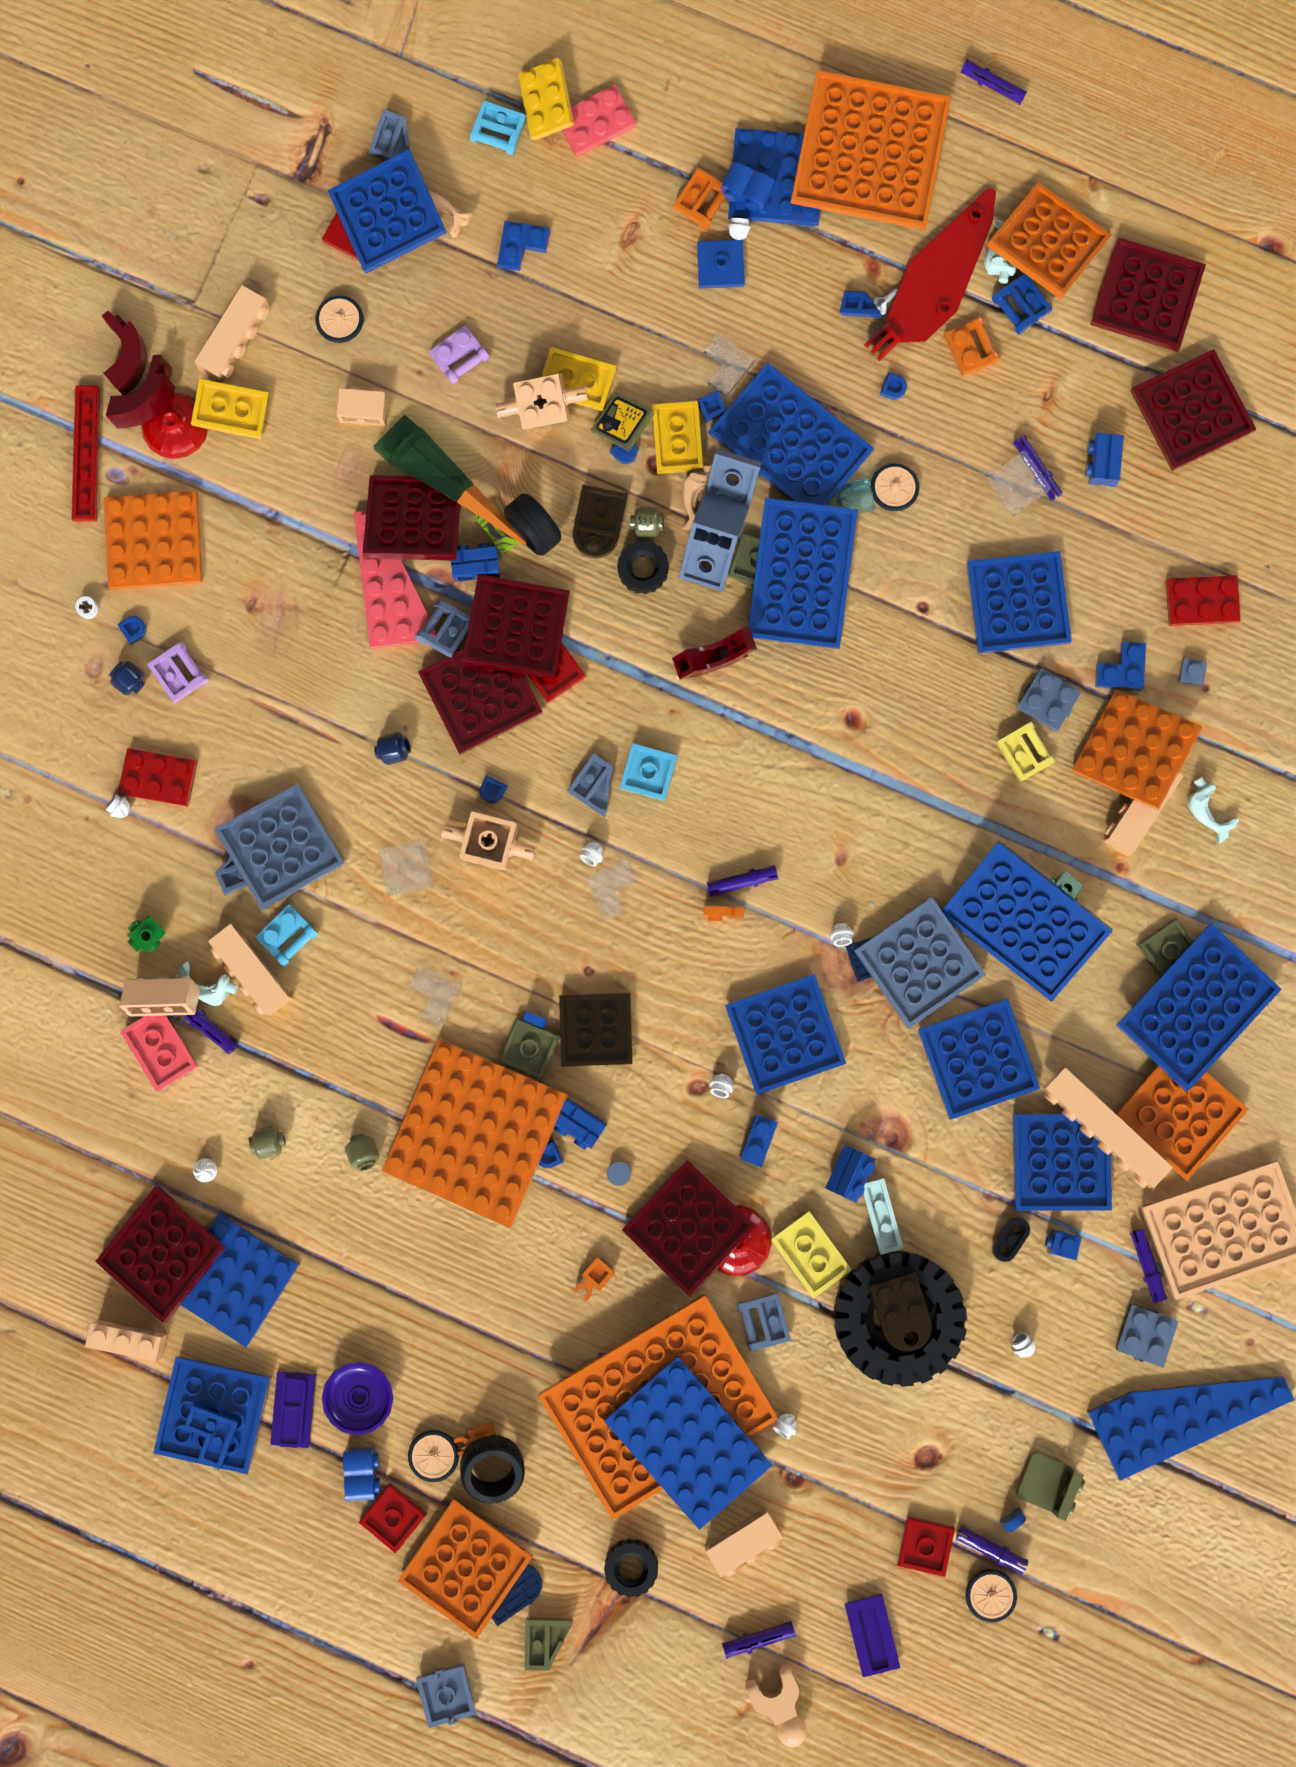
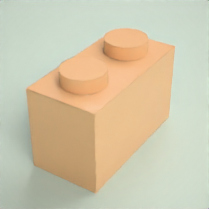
M347 386L346 389L339 388L337 417L340 423L386 426L388 398L385 392L378 388H370L369 391L360 390L354 386Z

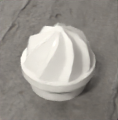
M731 218V224H728L730 235L735 240L746 238L749 230H751L748 219Z
M116 794L110 800L105 810L110 812L109 815L111 817L124 818L130 813V804L124 796L120 797Z
M590 842L582 847L580 858L586 864L596 866L597 863L603 860L604 850L599 843Z
M837 923L831 930L830 939L835 946H847L852 943L854 933L846 923Z
M717 1074L710 1082V1092L714 1096L727 1098L729 1093L733 1091L732 1079L726 1074Z
M200 1159L194 1165L193 1174L200 1182L212 1181L217 1175V1165L211 1159Z
M1026 1332L1015 1335L1011 1340L1012 1351L1021 1358L1031 1356L1035 1351L1033 1337L1029 1336Z
M783 1414L777 1418L773 1429L780 1436L789 1439L791 1435L796 1434L798 1423L794 1415Z

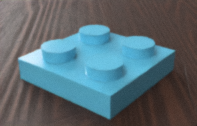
M632 743L620 789L665 801L677 755Z

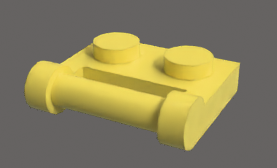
M1033 722L1024 725L996 742L1019 782L1026 780L1056 762L1054 756H1050L1034 729L1036 727ZM1027 734L1042 762L1038 763L1022 735Z

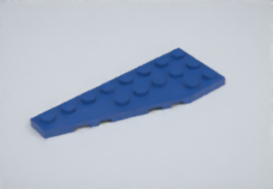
M1277 1376L1246 1381L1179 1386L1168 1389L1130 1391L1087 1411L1115 1474L1121 1481L1295 1399L1285 1378Z

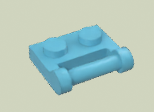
M483 100L470 135V141L475 143L479 141L506 150L507 154L514 155L527 119L526 115ZM484 127L510 136V139L506 141L481 131Z
M289 904L255 938L282 966L286 967L290 963L289 959L311 938L314 939L318 932ZM302 927L305 932L281 953L278 949Z

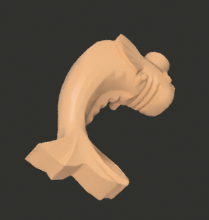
M429 191L438 212L453 217L450 235L452 238L457 237L461 226L468 225L472 217L471 212L460 214L444 197Z
M704 466L703 474L691 473L684 481L683 501L689 520L683 526V529L690 530L696 515L694 512L696 498L701 490H704L707 486L712 466Z

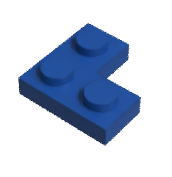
M505 221L497 267L520 271L524 250L546 253L550 228Z
M1122 642L1120 647V664L1097 663L1095 688L1142 691L1144 689L1146 643Z
M192 1405L184 1429L206 1437L197 1461L221 1469L239 1421L198 1405Z

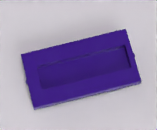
M277 1372L270 1445L289 1448H309L316 1374Z
M878 1594L844 1603L862 1677L882 1674L883 1672L901 1668L883 1595Z

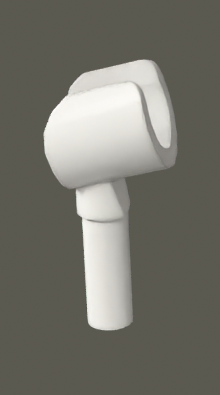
M895 288L884 298L878 297L874 299L873 302L882 315L887 313V303L897 294L898 289Z

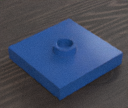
M743 240L697 242L699 289L744 287Z

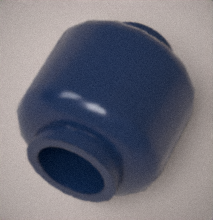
M120 661L109 674L111 677L110 684L125 696L130 695L132 692L137 694L145 685L142 681L144 672L130 661H125L124 663Z
M394 732L380 736L377 740V746L374 747V752L377 759H381L386 765L405 761L411 752V745L407 736Z

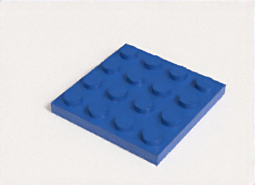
M735 128L733 162L741 163L754 171L771 177L775 180V188L763 211H751L745 207L743 202L729 201L728 219L743 218L758 222L819 225L820 209L791 204L804 138L803 133Z
M409 149L328 190L362 269L366 274L447 233Z
M1060 551L967 561L978 654L1065 645L1072 642Z
M815 974L725 1005L756 1095L846 1064Z
M1008 999L917 1030L949 1120L1040 1089Z
M1012 1114L1015 1211L1112 1210L1111 1153L1109 1155L1104 1153L1097 1146L1100 1143L1093 1136L1091 1138L1087 1137L1079 1129L1081 1125L1076 1120L1070 1121L1064 1114Z
M219 1213L208 1230L227 1247L181 1306L241 1345L248 1347L300 1264Z
M177 1356L153 1453L207 1465L197 1461L206 1437L184 1429L191 1407L195 1404L239 1421L221 1469L248 1474L271 1377Z

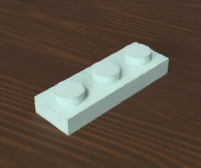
M881 1178L865 1183L863 1196L879 1254L882 1255L903 1249L885 1179Z

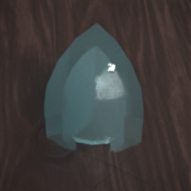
M866 478L845 484L836 494L838 506L858 509L857 513L875 511L870 479Z

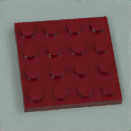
M1118 237L1090 325L1178 352L1206 264Z
M1215 349L1149 379L1130 390L1172 471L1256 431V427Z
M370 475L362 552L363 558L457 561L461 505L457 501L462 496V477Z
M478 574L462 663L555 680L570 590Z
M464 649L454 653L452 658L446 657L418 671L460 755L543 714L524 674L462 663Z
M686 1160L622 1231L689 1297H692L757 1226Z
M155 1186L95 1262L162 1323H167L227 1246L161 1187Z

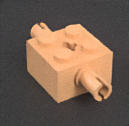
M555 374L513 383L515 400L496 403L495 408L496 410L506 409L496 412L498 418L518 414L522 430L571 421L569 404L588 401L589 396L588 394L578 395L579 393L588 392L586 385L566 390L563 375ZM541 397L547 400V403L543 404V407L542 405H538V400H540Z
M472 811L466 828L445 823L443 828L452 833L442 831V838L462 842L459 854L461 860L507 871L510 858L513 855L533 861L535 857L533 853H536L537 848L535 845L517 842L516 835L519 827L517 823ZM492 836L494 844H490L487 847L483 841L484 839L488 840Z

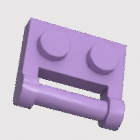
M466 325L429 351L431 358L452 385L458 382L459 377L481 361L485 362L490 358ZM473 350L476 352L474 356L469 358L467 361L462 363L453 371L450 369L451 366H453L455 363H457L462 358L467 356Z
M184 642L176 644L147 664L174 703H177L197 688L209 682L207 675L202 674L186 651L187 647ZM179 655L194 677L191 682H188L173 660L174 657Z

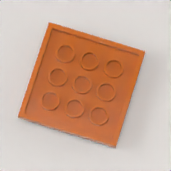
M1038 182L989 240L987 247L1056 297L1062 299L1112 235Z
M196 491L104 497L108 588L110 590L202 583L198 493Z
M1116 689L1072 771L1159 811L1203 729L1202 726Z
M1157 1065L1115 1114L1173 1167V1171L1185 1181H1188L1249 1109L1207 1072L1189 1091L1185 1092Z
M454 1498L398 1582L477 1639L533 1557V1554Z

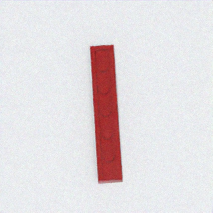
M75 385L72 485L73 522H97L100 387L98 385Z

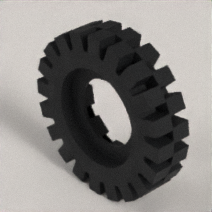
M896 1251L882 1255L876 1254V1257L871 1259L867 1258L859 1263L857 1269L852 1270L846 1276V1281L842 1287L840 1286L836 1296L837 1302L833 1313V1318L835 1319L834 1328L837 1339L847 1358L864 1375L890 1386H893V1384H899L901 1387L914 1386L916 1382L923 1384L932 1380V1376L938 1372L942 1374L949 1367L948 1363L952 1358L956 1359L961 1350L959 1348L960 1343L965 1340L967 1312L962 1302L964 1299L960 1289L956 1287L954 1280L939 1265L918 1254ZM915 1271L931 1319L932 1331L930 1338L921 1348L914 1351H901L885 1341L875 1329L873 1322L875 1305L869 1285ZM917 1339L908 1343V1345L914 1344L917 1341Z

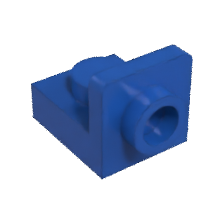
M1052 1229L1051 1234H1047L1045 1248H1048L1047 1253L1077 1260L1082 1237Z

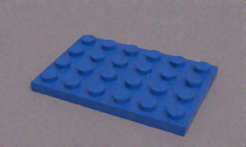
M768 362L709 430V435L731 453L762 462L759 475L789 500L795 502L828 505L874 451L870 444Z
M765 498L748 625L753 639L840 649L858 509Z
M1001 841L994 845L942 909L950 923L1051 1002L1113 931L1109 925Z
M1211 923L1116 1023V1026L1174 1082L1187 1092L1282 989Z
M678 1355L604 1418V1422L699 1530L773 1466L770 1460Z

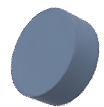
M624 1162L611 1164L607 1171L609 1181L616 1186L626 1184L631 1177L630 1167Z

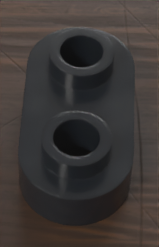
M1013 1217L1006 1222L991 1247L992 1254L996 1259L1008 1262L1016 1256L1030 1234V1226L1026 1220L1020 1217ZM1015 1225H1019L1021 1228L1017 1234L1013 1232ZM1003 1244L1007 1246L1005 1253H1001L999 1250Z

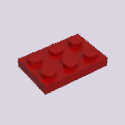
M1237 575L1168 578L1165 581L1169 626L1239 623L1241 621Z
M127 748L118 794L188 807L197 761Z

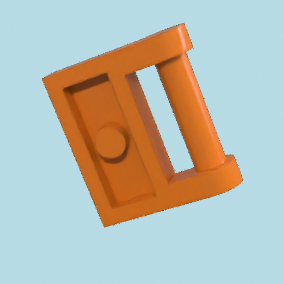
M697 168L673 204V209L707 230L711 225V219L725 200L724 194L721 193L723 183ZM712 190H716L718 194L704 215L700 214L698 211Z
M983 317L976 318L970 323L947 331L944 334L962 376L992 365L1001 359L999 353L995 352L986 332ZM976 330L987 357L981 358L970 332Z

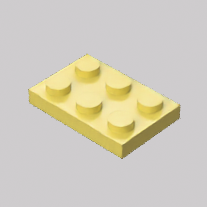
M807 1211L771 1238V1241L813 1299L852 1271L810 1211Z

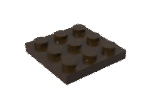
M630 993L559 995L561 1067L633 1064Z

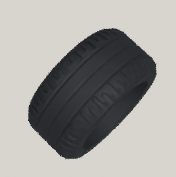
M529 494L519 495L505 507L504 516L506 520L526 540V546L536 555L543 556L561 541V532L547 511Z
M500 1435L482 1436V1438H478L469 1444L460 1462L461 1482L464 1489L477 1501L488 1504L499 1503L513 1497L520 1489L525 1476L523 1456L517 1445L510 1439ZM489 1456L503 1457L513 1466L505 1478L496 1482L482 1481L472 1473V1470L480 1460Z

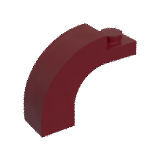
M106 311L101 317L120 338L122 348L118 360L103 374L121 395H127L137 386L144 374L147 362L146 347L141 335L131 321L126 324L118 314L113 316L109 311Z
M153 355L148 376L139 389L128 395L110 397L105 416L117 429L131 428L146 423L159 414L171 399L175 390V386L169 380L172 375V367L162 355Z
M744 627L718 642L699 648L686 649L674 656L672 660L679 680L704 675L732 665L748 657V654L756 650L757 647L750 627Z

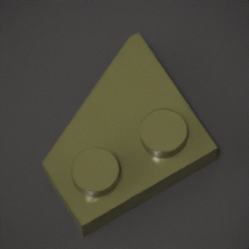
M526 1617L524 1670H550L567 1633L573 1625V1618Z

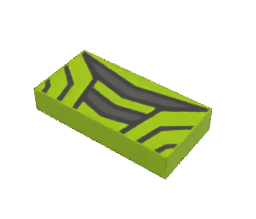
M475 516V519L492 543L497 546L501 555L519 544L518 541L480 516Z

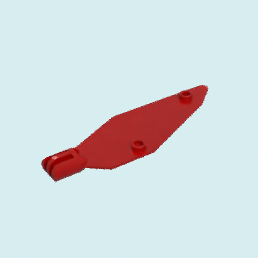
M986 189L909 262L884 326L864 344L866 348H869L880 336L883 337L870 351L873 355L886 343L889 344L876 358L878 361L882 360L898 343L926 342L958 311L993 223L996 196L994 189ZM972 214H976L978 218H974Z

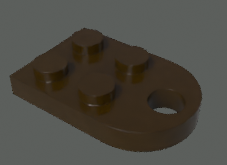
M582 485L573 527V541L580 553L589 558H603L614 551L619 541L628 498L627 493ZM592 540H596L600 543V548L597 551H590L587 548V544Z
M916 1272L869 1285L882 1331L887 1341L901 1351H914L924 1346L930 1338L932 1323ZM909 1331H914L917 1334V1341L912 1345H908L904 1341V1335Z

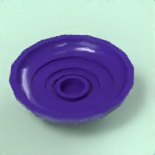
M362 1362L345 1364L334 1371L324 1385L322 1394L324 1413L330 1423L344 1433L353 1435L371 1433L383 1425L391 1413L393 1404L392 1386L385 1374L371 1364Z

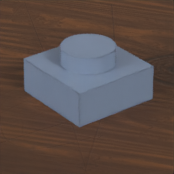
M1183 658L1178 682L1202 686L1204 684L1207 662Z

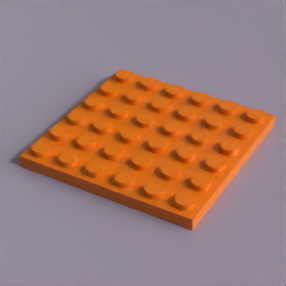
M817 70L791 204L925 230L951 97Z
M438 1039L382 1171L501 1225L512 1228L568 1094Z

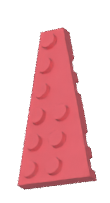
M366 511L354 512L370 648L376 649L419 643L415 639V635L419 630L423 629L429 619L420 597L401 559L363 558ZM435 628L430 633L433 637L437 635Z

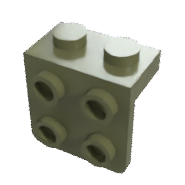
M1034 1452L1030 1457L1020 1482L1017 1496L1026 1502L1052 1512L1057 1518L1066 1521L1068 1516H1071L1074 1512L1076 1505L1074 1500L1076 1494L1080 1493L1083 1489L1084 1475L1078 1469Z

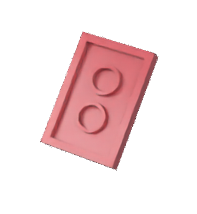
M614 84L573 105L571 110L574 125L561 131L573 153L578 157L635 128L636 122Z
M168 1015L144 1016L120 1031L156 1092L161 1091L199 1067Z

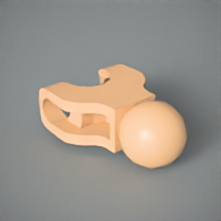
M784 1663L779 1667L782 1686L776 1693L769 1694L764 1692L755 1679L746 1682V1690L755 1711L773 1720L780 1742L785 1746L795 1747L804 1742L807 1736V1727L804 1720L798 1716L795 1707L799 1696L798 1682L789 1664Z

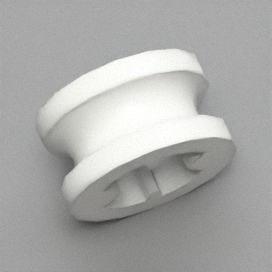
M81 597L75 604L76 612L85 619H92L99 612L98 604L90 597ZM85 603L92 606L91 610L88 609L90 611L88 613L82 610V606L86 607Z

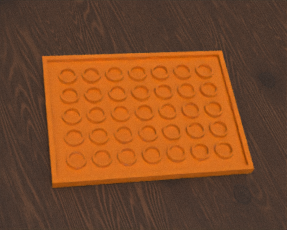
M705 1293L538 1393V1397L612 1520L658 1493L663 1488L604 1422V1418L676 1355L683 1360L749 1437L775 1422L778 1418Z

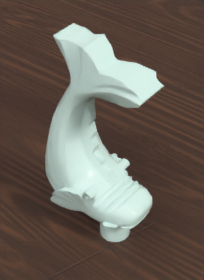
M996 220L995 226L997 230L1004 224L1003 221ZM987 247L984 257V267L987 270V274L1000 275L999 282L1007 283L1009 276L1014 275L1016 267Z
M1199 777L1194 781L1198 790L1188 795L1187 806L1198 821L1216 832L1217 844H1220L1228 838V831L1238 825L1239 819L1228 820L1223 824L1215 822L1214 817L1209 812L1208 801L1210 794L1215 790L1216 786L1212 782L1206 784L1204 779Z
M188 961L179 968V974L173 979H179V977L190 978V965ZM225 974L213 986L208 987L196 984L200 988L198 999L214 1006L220 1005L229 996V993L236 994L238 990V985L230 983V976Z

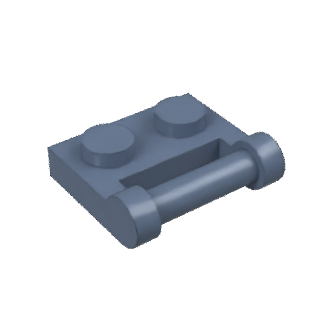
M438 600L434 605L435 610L423 629L417 632L415 639L419 643L427 644L452 658L468 632L470 616L450 604ZM443 614L448 615L436 637L430 635Z
M778 1293L736 1304L738 1311H741L749 1340L747 1344L749 1351L791 1341ZM757 1307L765 1335L763 1340H758L750 1311L751 1308Z

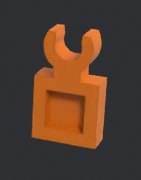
M704 906L703 917H708L709 922H722V918L727 917L744 918V907Z
M597 1256L582 1273L586 1281L578 1283L574 1288V1292L576 1293L580 1288H585L587 1295H585L583 1300L587 1301L592 1295V1288L595 1287L600 1291L614 1275L615 1271Z
M490 1422L469 1429L470 1437L465 1435L457 1436L454 1439V1443L463 1442L465 1444V1448L457 1452L458 1456H462L469 1444L476 1439L486 1435H496L493 1423Z

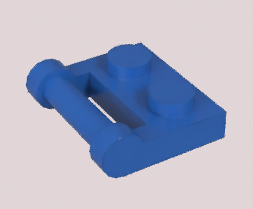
M1025 273L995 293L991 298L1010 319L1018 335L1051 313L1053 309ZM1009 294L1027 317L1024 321L1021 320L1005 298Z

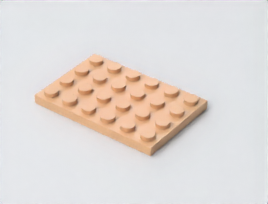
M1278 1161L1141 1207L1170 1291L1175 1300L1296 1259V1209Z

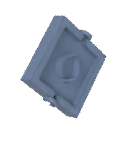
M1041 668L1033 682L1029 683L1025 688L1024 692L1026 693L1016 708L1052 731L1057 732L1065 718H1068L1073 711L1072 707L1081 692Z
M1130 1304L1116 1350L1133 1356L1135 1360L1147 1361L1164 1368L1179 1321L1160 1315V1312L1150 1308L1149 1311Z
M464 1663L445 1669L443 1667L441 1670L436 1669L435 1672L417 1676L416 1681L428 1728L445 1723L453 1725L459 1719L476 1715L477 1711Z

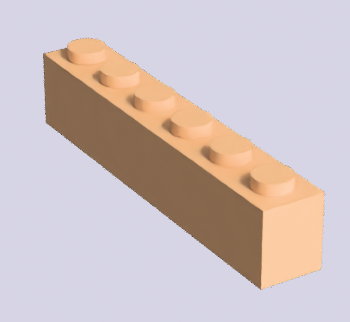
M1061 1067L1042 1087L1046 1092L1045 1098L1053 1105L1058 1103L1064 1109L1062 1113L1070 1121L1076 1120L1081 1125L1079 1129L1087 1137L1091 1138L1093 1136L1100 1143L1097 1146L1107 1155L1113 1154L1117 1158L1115 1163L1124 1171L1129 1169L1135 1175L1134 1181L1142 1188L1147 1186L1154 1189L1173 1168L1066 1067Z

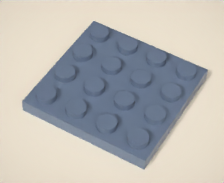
M298 783L214 828L261 910L272 906L345 865Z
M933 897L927 899L854 950L907 1029L986 976Z

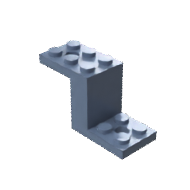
M720 449L716 450L706 491L692 523L679 574L680 579L723 592L733 554L747 519L762 462ZM728 474L737 475L739 480L732 481L729 479ZM701 561H708L712 567L703 566Z

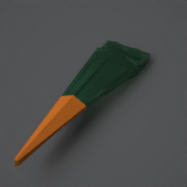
M406 415L373 446L374 450L394 467L439 491L519 543L526 545V540L423 428L418 427Z

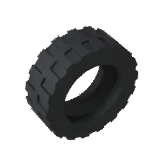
M647 540L634 541V543L628 544L621 551V555L618 558L619 578L622 584L628 590L634 591V593H653L657 588L663 586V582L667 579L669 569L667 555L654 542H648ZM640 556L649 557L655 566L654 572L647 578H639L632 572V563Z
M630 1538L625 1541H619L606 1556L604 1569L606 1581L610 1584L611 1589L618 1592L621 1596L624 1595L631 1598V1596L639 1597L641 1594L647 1593L648 1589L653 1587L658 1575V1560L653 1549H650L647 1543H643L639 1539L631 1540ZM627 1556L638 1557L643 1563V1572L635 1580L625 1579L620 1573L619 1565Z

